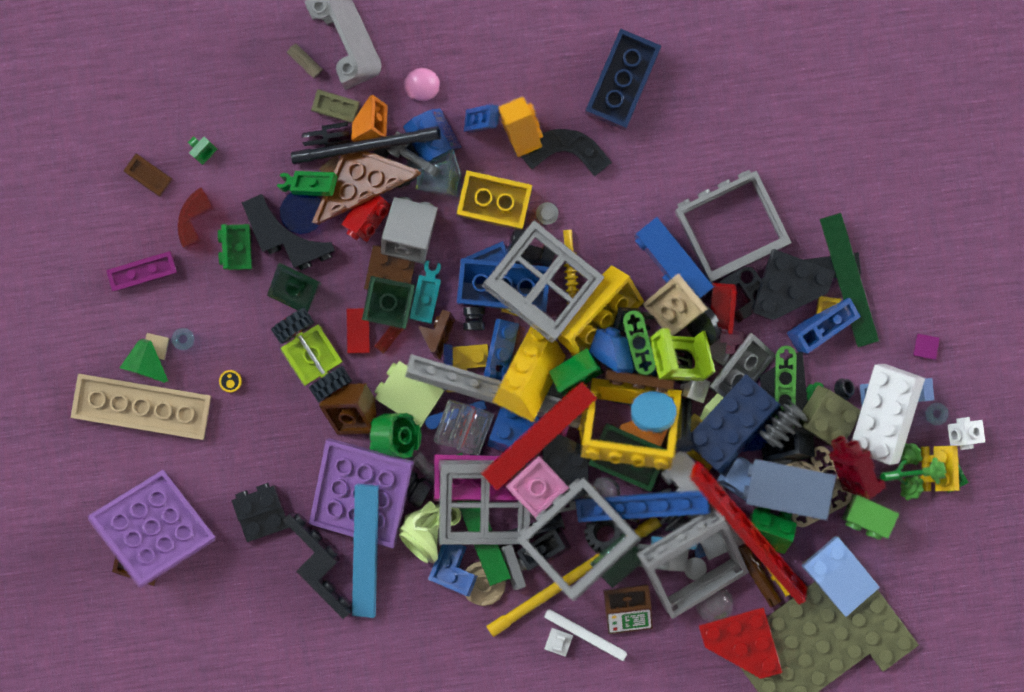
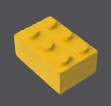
M466 170L457 216L511 229L515 227L523 229L532 185Z

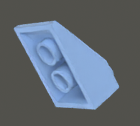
M836 536L801 565L845 617L880 588L851 551Z

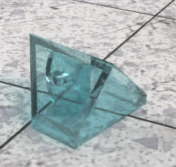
M452 148L429 162L441 170L437 177L432 176L419 167L421 174L417 178L416 190L458 197L461 172L454 149Z

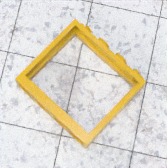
M592 378L591 392L597 399L633 404L634 399L640 394L654 391V387L645 386V389L633 388L632 383L623 382V386L610 384V380ZM668 389V392L664 393L676 405V417L673 425L670 427L667 451L590 440L595 400L588 407L581 457L610 461L612 463L632 464L637 467L646 466L659 470H671L682 391Z

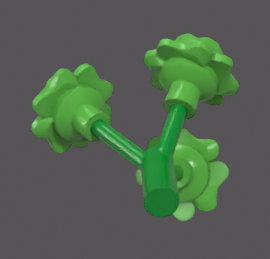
M905 443L901 463L897 469L881 473L880 479L884 480V482L891 480L901 482L900 487L902 490L900 495L909 501L913 498H919L920 494L924 491V480L919 479L918 475H923L924 477L931 476L936 484H940V479L946 478V469L944 462H939L934 457L930 466L924 467L923 470L902 472L901 470L905 465H918L923 460L921 449L916 444Z

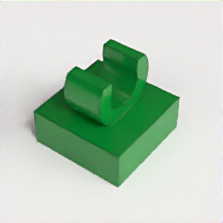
M193 136L188 141L193 147L189 153L202 165L217 150L205 137L199 141Z

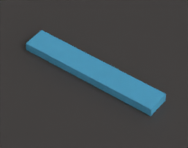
M355 485L352 616L369 618L376 616L378 485Z

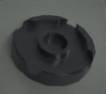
M706 306L707 310L686 327L692 337L705 331L710 346L718 342L721 338L722 330L721 327L718 328L717 322L719 321L717 316Z

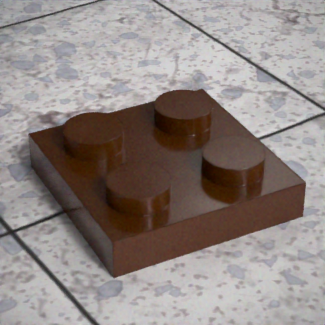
M373 245L364 289L408 298L415 262L381 254V247Z

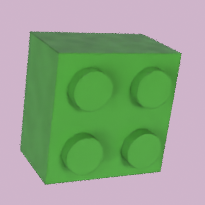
M852 495V499L848 503L841 519L846 521L845 526L858 531L863 528L867 530L866 535L881 540L882 537L889 538L899 513L861 496Z

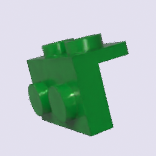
M221 224V230H218V243H222V252H219L218 255L219 265H223L224 270L252 269L250 224Z

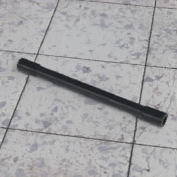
M439 126L413 132L328 147L291 152V161L296 165L381 148L441 139V130Z

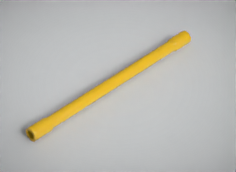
M650 517L638 525L634 532L642 538L654 532L662 525L656 517ZM600 553L596 554L562 578L570 586L585 576L607 554L604 556L600 555ZM556 582L552 583L506 615H502L486 626L487 629L495 637L510 627L512 623L561 592L562 589Z

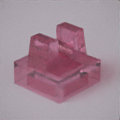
M722 329L720 342L727 343L726 354H735L736 344H743L744 332L733 331V334H728L727 330Z

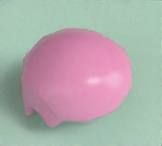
M427 68L414 69L405 78L404 89L407 95L414 100L428 101L433 99L439 91L440 81L438 76Z

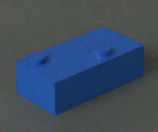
M658 217L654 218L635 234L636 244L642 251L645 250L664 274L662 279L666 284L679 274L698 298H701L713 288V285Z

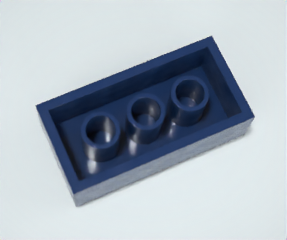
M620 28L589 100L585 114L626 131L659 54L661 45Z
M745 374L691 433L692 449L716 471L722 474L758 435V431H762L764 425L768 424L770 418H774L776 412L780 411L782 407L763 388Z

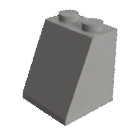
M394 197L382 235L381 254L424 264L438 207H434L433 204L428 202H413L407 197Z

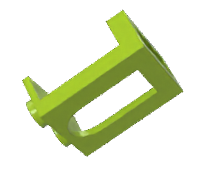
M661 328L649 338L659 379L704 381L715 373L714 362L705 331H702L695 337L671 336L669 329ZM674 350H685L691 353L695 359V367L693 369L679 368Z

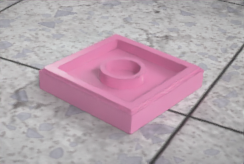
M539 455L505 485L535 518L543 510L550 507L559 495L569 489Z

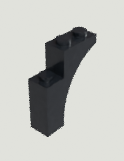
M263 194L241 202L263 253L275 254L281 251L280 247L284 245L293 268H299L300 271L312 267L311 262L320 259V262H324L333 258L332 254L336 250L332 242L309 241L285 229L271 212Z

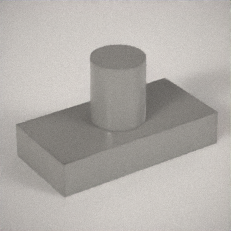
M512 544L499 547L511 577L510 581L513 590L526 587L521 571L527 568L520 557L516 558Z

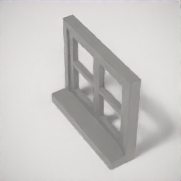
M533 221L492 274L485 280L482 287L546 339L553 342L600 284L604 276L537 222ZM534 238L558 256L544 275L520 257ZM516 261L540 279L526 298L502 280ZM564 261L587 279L574 298H571L550 281ZM546 284L569 302L555 322L532 304Z
M439 460V544H520L517 539L521 537L519 533L526 526L530 525V512L519 500L518 502H489L490 483L482 476L481 472L494 460ZM524 465L514 476H516L526 465ZM452 478H481V502H451ZM451 508H481L480 532H451ZM489 508H518V530L488 531Z

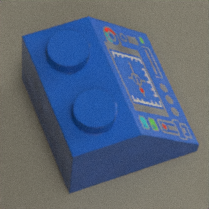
M441 108L431 109L415 116L403 126L406 133L439 126L441 139L412 143L418 156L429 163L461 148Z

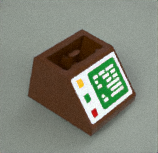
M648 584L603 589L608 634L653 629Z

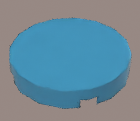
M649 391L640 394L634 399L631 406V418L634 424L641 430L659 433L667 430L675 421L676 405L668 395L657 391Z

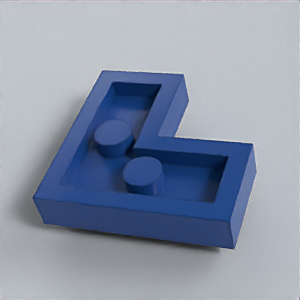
M442 544L438 553V560L434 563L428 580L470 597L478 576L459 568L467 547L462 544Z

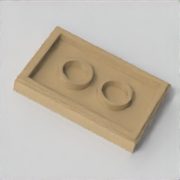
M679 274L643 303V306L654 316L658 324L662 328L670 330L671 336H675L707 310L706 306Z

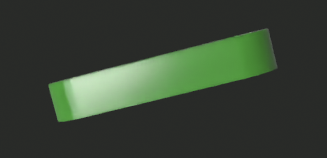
M630 311L624 316L623 325L634 367L639 374L648 375L655 369V360L644 318L638 311ZM630 315L640 319L636 326L638 330L642 328L643 333H635L630 336L629 331H634L632 324L628 325L627 323L630 320ZM640 336L645 339L646 345L643 349L638 350L634 348L633 339ZM648 350L649 355H644L646 362H651L648 371L639 368L638 364L642 363L641 356L636 358L635 353H643Z

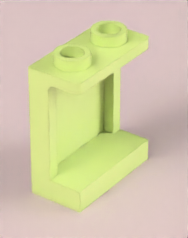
M400 361L398 364L393 362L386 373L389 375L385 383L381 381L374 391L377 394L375 399L396 413L411 414L415 418L413 420L416 425H419L421 428L445 390L405 377L407 365Z

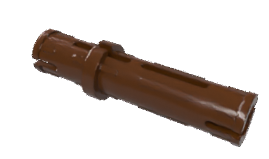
M746 543L738 547L750 576L769 607L771 608L773 605L779 604L782 599L760 566V560L755 558Z

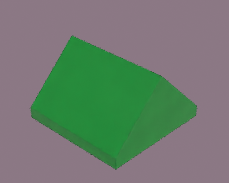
M588 348L549 371L557 390L563 395L571 391L580 381L585 385L592 378H596L604 373Z

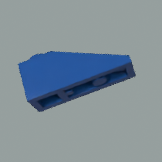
M847 298L804 320L788 331L787 335L797 352L808 354L861 316L852 300Z

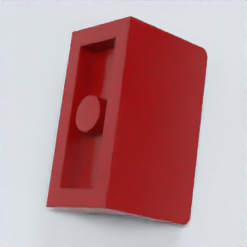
M712 283L710 309L718 318V328L721 327V329H726L728 334H733L736 303L735 284Z

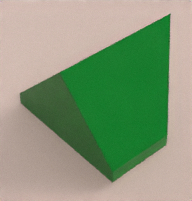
M138 340L119 367L164 383L168 381L153 343L150 340Z

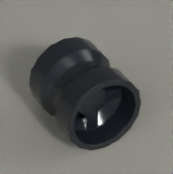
M464 307L463 315L465 316V322L463 323V330H485V322L483 321L485 307Z

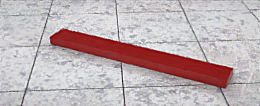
M698 462L693 465L689 478L793 599L799 605L804 603L808 590L804 582L701 463Z

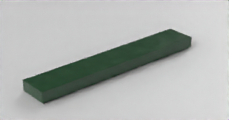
M842 213L820 218V224L843 300L850 298L861 316L850 324L856 345L861 347L878 342L879 338Z

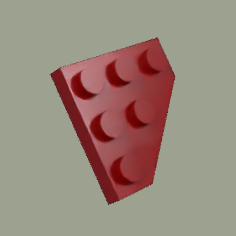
M764 607L698 625L704 647L760 679L782 673Z

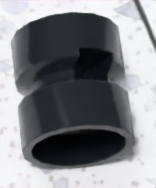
M412 471L406 495L408 502L420 508L434 483L424 477L419 479L418 474Z

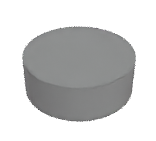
M690 558L687 560V570L684 573L688 578L697 580L706 574V564L700 558Z

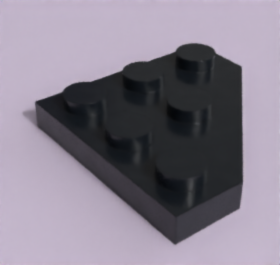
M772 249L751 313L769 320H775L827 294L835 271Z

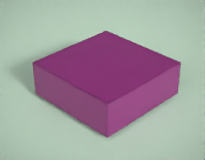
M916 334L913 356L936 360L940 338Z

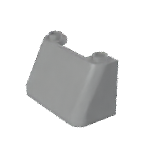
M353 0L304 1L312 20L321 19L327 26L332 23L335 24L347 50L348 56L339 60L336 65V71L344 90L376 77L381 71V62Z

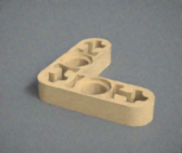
M821 446L815 447V457L817 450L820 453L825 452L826 456L823 457V460L826 464L829 461L832 466H827L820 471L819 467L823 466L821 461H815L814 457L810 458L817 472L825 473L827 470H834L836 472L833 460H830L828 449ZM838 475L834 482L831 498L838 495V490L845 492L842 489ZM846 492L847 495L844 497V502L842 500L833 502L836 505L834 508H832V503L830 502L828 515L850 503L852 493ZM794 513L791 518L793 522L797 523L798 527H806L820 520L807 516L805 523L802 521L797 522L796 518L799 515Z

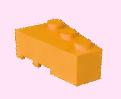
M523 96L498 107L502 120L501 123L517 157L542 147L540 138L543 137L532 103L527 104Z

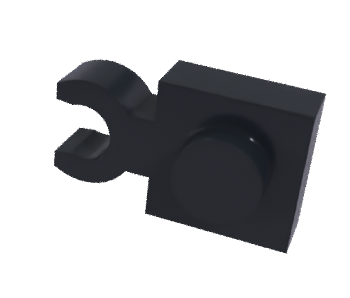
M619 307L613 328L625 332L623 318L630 311L641 313L644 322L648 319H654V316L649 312H641L638 308ZM630 315V320L627 321L628 325L632 324L634 331L629 332H636V324L640 322V319L635 318L634 315ZM645 323L646 330H650L651 327Z

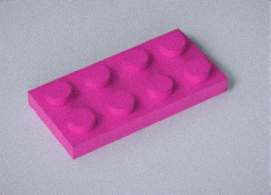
M434 455V501H440L439 460H496L499 456ZM452 478L451 501H481V478ZM512 478L498 490L490 484L489 502H518V499L505 486Z

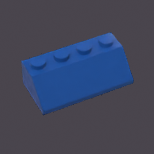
M461 258L457 304L509 309L482 287V284L500 262ZM515 263L502 278L503 281L524 298L540 280L522 264ZM532 265L536 270H538L543 275L549 268L546 266ZM547 284L532 302L543 313H546L549 289Z

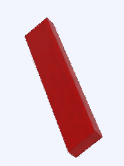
M580 381L481 472L482 476L496 490L501 488L597 399L596 396Z

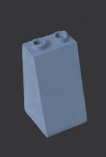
M755 459L754 464H749L747 476L751 477L750 486L745 485L743 499H747L746 504L827 520L836 475Z

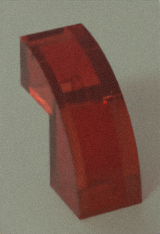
M202 187L188 197L179 214L178 235L184 249L201 241L191 221L214 209Z

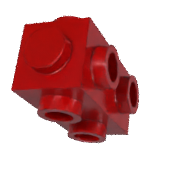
M378 195L352 208L341 225L348 230L346 234L354 240L358 241L360 238L368 242L382 220L387 216L391 209V204Z

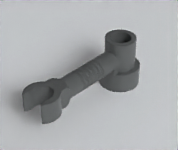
M410 144L388 148L387 152L396 158L402 155L434 177H437L441 171L408 149Z

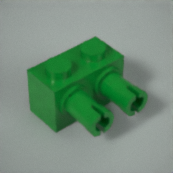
M758 506V508L753 510L748 519L777 552L785 554L793 542L797 523L791 521L793 513L780 511L779 516L770 513L771 509Z

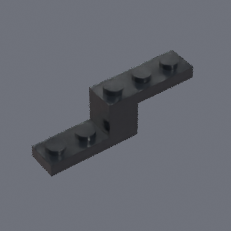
M292 512L283 521L315 552L296 572L344 619L352 611L350 601L344 596L340 597L334 591L336 588L329 580L326 579L324 581L322 579L340 560L338 557L339 553L331 545L327 546L322 541L323 537L317 530H311L306 525L307 520L300 513L295 514Z

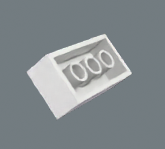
M875 364L852 439L860 441L862 448L871 451L872 457L870 458L889 465L900 463L924 384V377L886 364Z

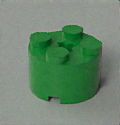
M390 413L375 417L371 421L370 449L392 457L410 458L413 456L411 454L414 450H418L421 444L420 426L416 425L413 420L415 418L408 413Z

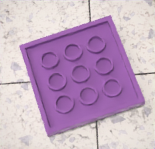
M328 438L325 442L309 524L354 537L355 485H378L377 544L394 548L397 542L414 462Z
M161 470L88 515L89 522L139 588L215 541V536L164 470Z

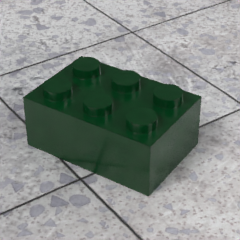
M607 423L598 440L601 442L667 451V449ZM590 459L588 462L590 466L650 492L660 471L653 467H637L632 464L612 463L604 460Z

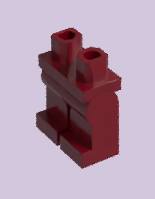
M841 435L831 441L834 450L829 453L830 460H833L843 491L871 499L886 488L884 480L876 478L874 462L870 459L872 457L871 451L862 448L860 441L852 440L847 442L846 437Z

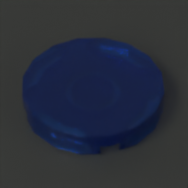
M288 194L280 207V218L284 226L291 232L299 235L309 234L317 230L321 224L316 225L312 221L320 205V198L311 195Z

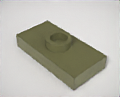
M317 89L311 111L352 123L357 116L360 102Z

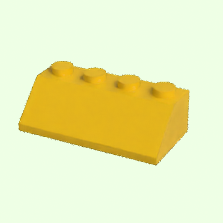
M612 265L602 274L604 276L603 280L557 337L559 342L574 356L586 348L590 349L597 328L607 329V327H613L619 307L639 308L644 303L630 276Z
M530 326L492 402L533 422L553 383L549 371L562 364L566 357L557 341L550 342Z

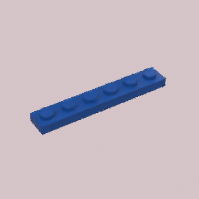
M700 490L603 497L622 519L707 514L711 512L710 502ZM578 498L575 500L578 522L612 520L593 498Z

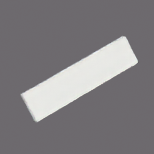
M548 609L544 617L624 661L627 653L623 649L551 609Z

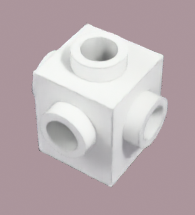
M970 417L956 419L957 423L948 424L950 446L957 445L960 446V450L974 448L973 444L985 442L982 420L970 421Z

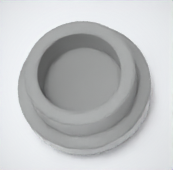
M542 203L536 210V217L540 223L550 225L557 220L558 209L552 203Z

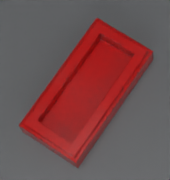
M369 308L346 309L347 353H370Z

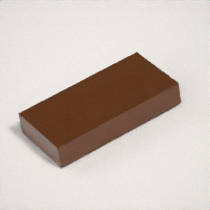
M135 153L123 170V172L159 197L162 196L173 180L137 153Z

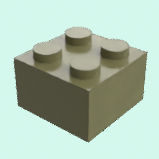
M818 385L802 411L808 420L799 419L802 429L832 447L831 441L841 435L846 437V439L848 438L859 419L861 410L829 389Z

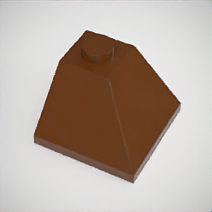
M366 383L346 384L319 404L320 409L337 435L369 434L371 432V421L376 417L375 397Z

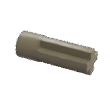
M296 43L287 51V54L313 79L323 71Z

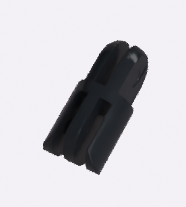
M348 122L322 125V130L302 133L301 138L323 135V139L305 141L302 144L310 146L324 143V146L328 147L350 143L351 139L328 142V138L350 135L349 131L327 134V129L346 127Z

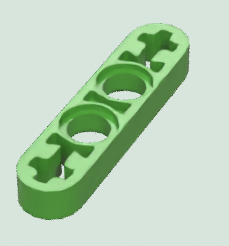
M782 346L777 350L775 356L774 399L778 403L779 397L783 394L789 395L791 402L794 404L796 401L797 356L795 350L790 346ZM785 349L788 350L789 354H792V358L788 359V366L792 365V370L788 368L779 369V364L784 365V359L780 358V354L784 353ZM782 372L791 374L792 381L790 384L783 385L779 381V376Z

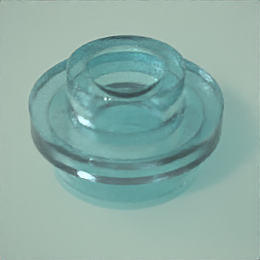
M179 328L172 335V343L179 350H187L194 344V335L187 328ZM182 335H186L187 342L182 344L179 338Z
M933 403L926 409V419L929 423L941 425L946 422L948 410L943 404ZM934 410L940 411L939 418H934Z

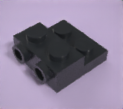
M269 483L257 486L256 492L249 494L248 490L235 494L236 499L231 500L246 542L290 528L283 521L286 515L275 485L270 486Z

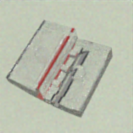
M448 399L433 440L436 444L454 447L460 452L479 456L494 414Z

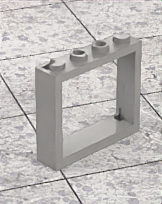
M750 170L737 175L739 179L730 182L728 179L718 184L719 189L713 192L707 189L697 194L698 199L692 202L690 199H686L677 204L679 208L674 211L710 283L769 255L772 249L779 250L791 244V240L757 171L752 173ZM752 182L779 239L712 271L684 214Z
M585 478L582 480L576 479L569 486L570 491L566 495H559L552 502L554 506L548 511L546 509L543 510L536 517L537 522L532 526H526L519 533L521 537L517 539L573 601H576L641 540L634 530ZM585 489L623 530L627 537L571 588L534 548L529 540Z
M714 507L710 513L700 515L637 553L662 606L672 619L749 573L725 519ZM719 531L731 559L667 597L654 570Z

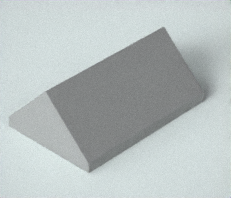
M749 333L711 382L709 389L725 397L745 374L756 382L776 354L754 334Z

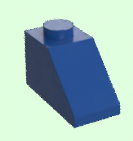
M597 328L589 349L592 356L615 372L633 373L634 367L628 340L620 335V331L616 328Z

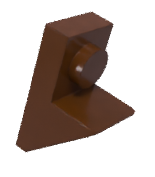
M442 310L440 316H437L434 323L435 330L418 326L431 353L438 360L441 359L456 320L451 312Z

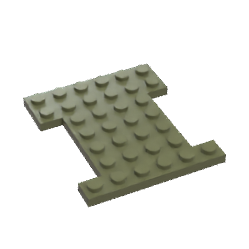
M814 581L807 586V596L804 603L799 605L792 597L767 616L782 673L760 679L742 668L741 670L758 692H819L867 655H870L881 671L884 672L919 646V644L878 589L845 617Z

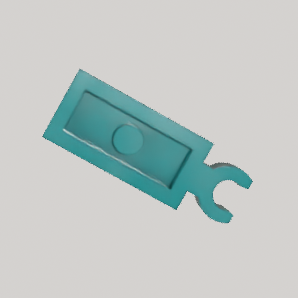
M426 261L424 264L426 276L419 275L409 319L432 324L441 280L435 279V277L441 271V264L438 263L437 269L431 271L428 268L429 261Z

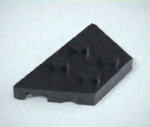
M797 352L795 405L803 411L807 404L803 353ZM786 359L783 366L779 364V369L788 368L792 370V365L788 366V359ZM775 367L760 375L759 380L760 387L771 397L775 398ZM782 372L779 376V381L783 385H788L792 381V376L788 372ZM787 394L781 395L778 400L780 406L783 404L790 406L789 400L791 401V398ZM794 426L793 428L795 432L799 431L810 434L802 428H798L796 426Z
M558 434L542 449V459L568 487L578 478L580 480L583 478L588 480V458L581 457L583 445ZM570 489L563 493V495H566L570 491ZM583 489L572 501L580 498L588 492L585 489ZM552 504V505H551L550 507H548L546 510L548 511V510L551 509L554 505Z

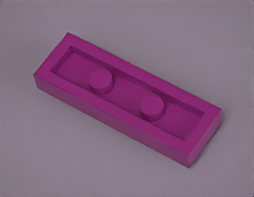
M171 251L106 270L112 292L178 273Z

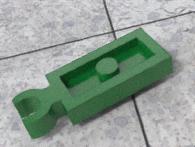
M295 171L294 176H290L288 173H281L280 177L286 182L284 184H277V187L280 191H290L293 195L333 196L338 176L335 172Z

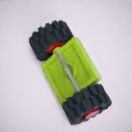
M302 308L281 320L272 327L271 331L280 344L295 338L281 347L280 350L304 387L317 378H321L309 387L319 403L346 384L352 382V379L343 366L328 373V371L343 361L319 324L302 333L314 324L307 310Z

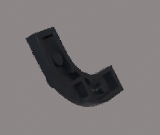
M554 129L543 133V137L540 138L542 147L520 156L528 167L533 170L549 156L559 152L574 154L580 159L594 177L612 164L594 140L579 131L569 129Z

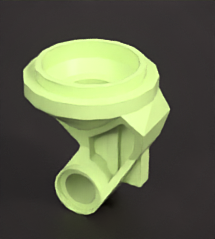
M429 501L421 510L406 515L403 525L399 528V538L416 557L425 563H435L438 560L439 504L434 505ZM451 508V526H453L461 519L459 508Z

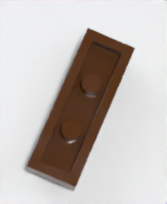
M608 368L605 377L613 385L623 386V382L632 383L633 388L645 389V386L654 387V391L667 393L668 389L673 390L674 380L659 379V376L641 375L634 372L621 373Z

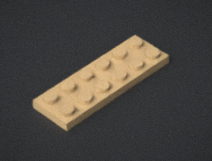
M78 374L71 418L204 440L212 396Z

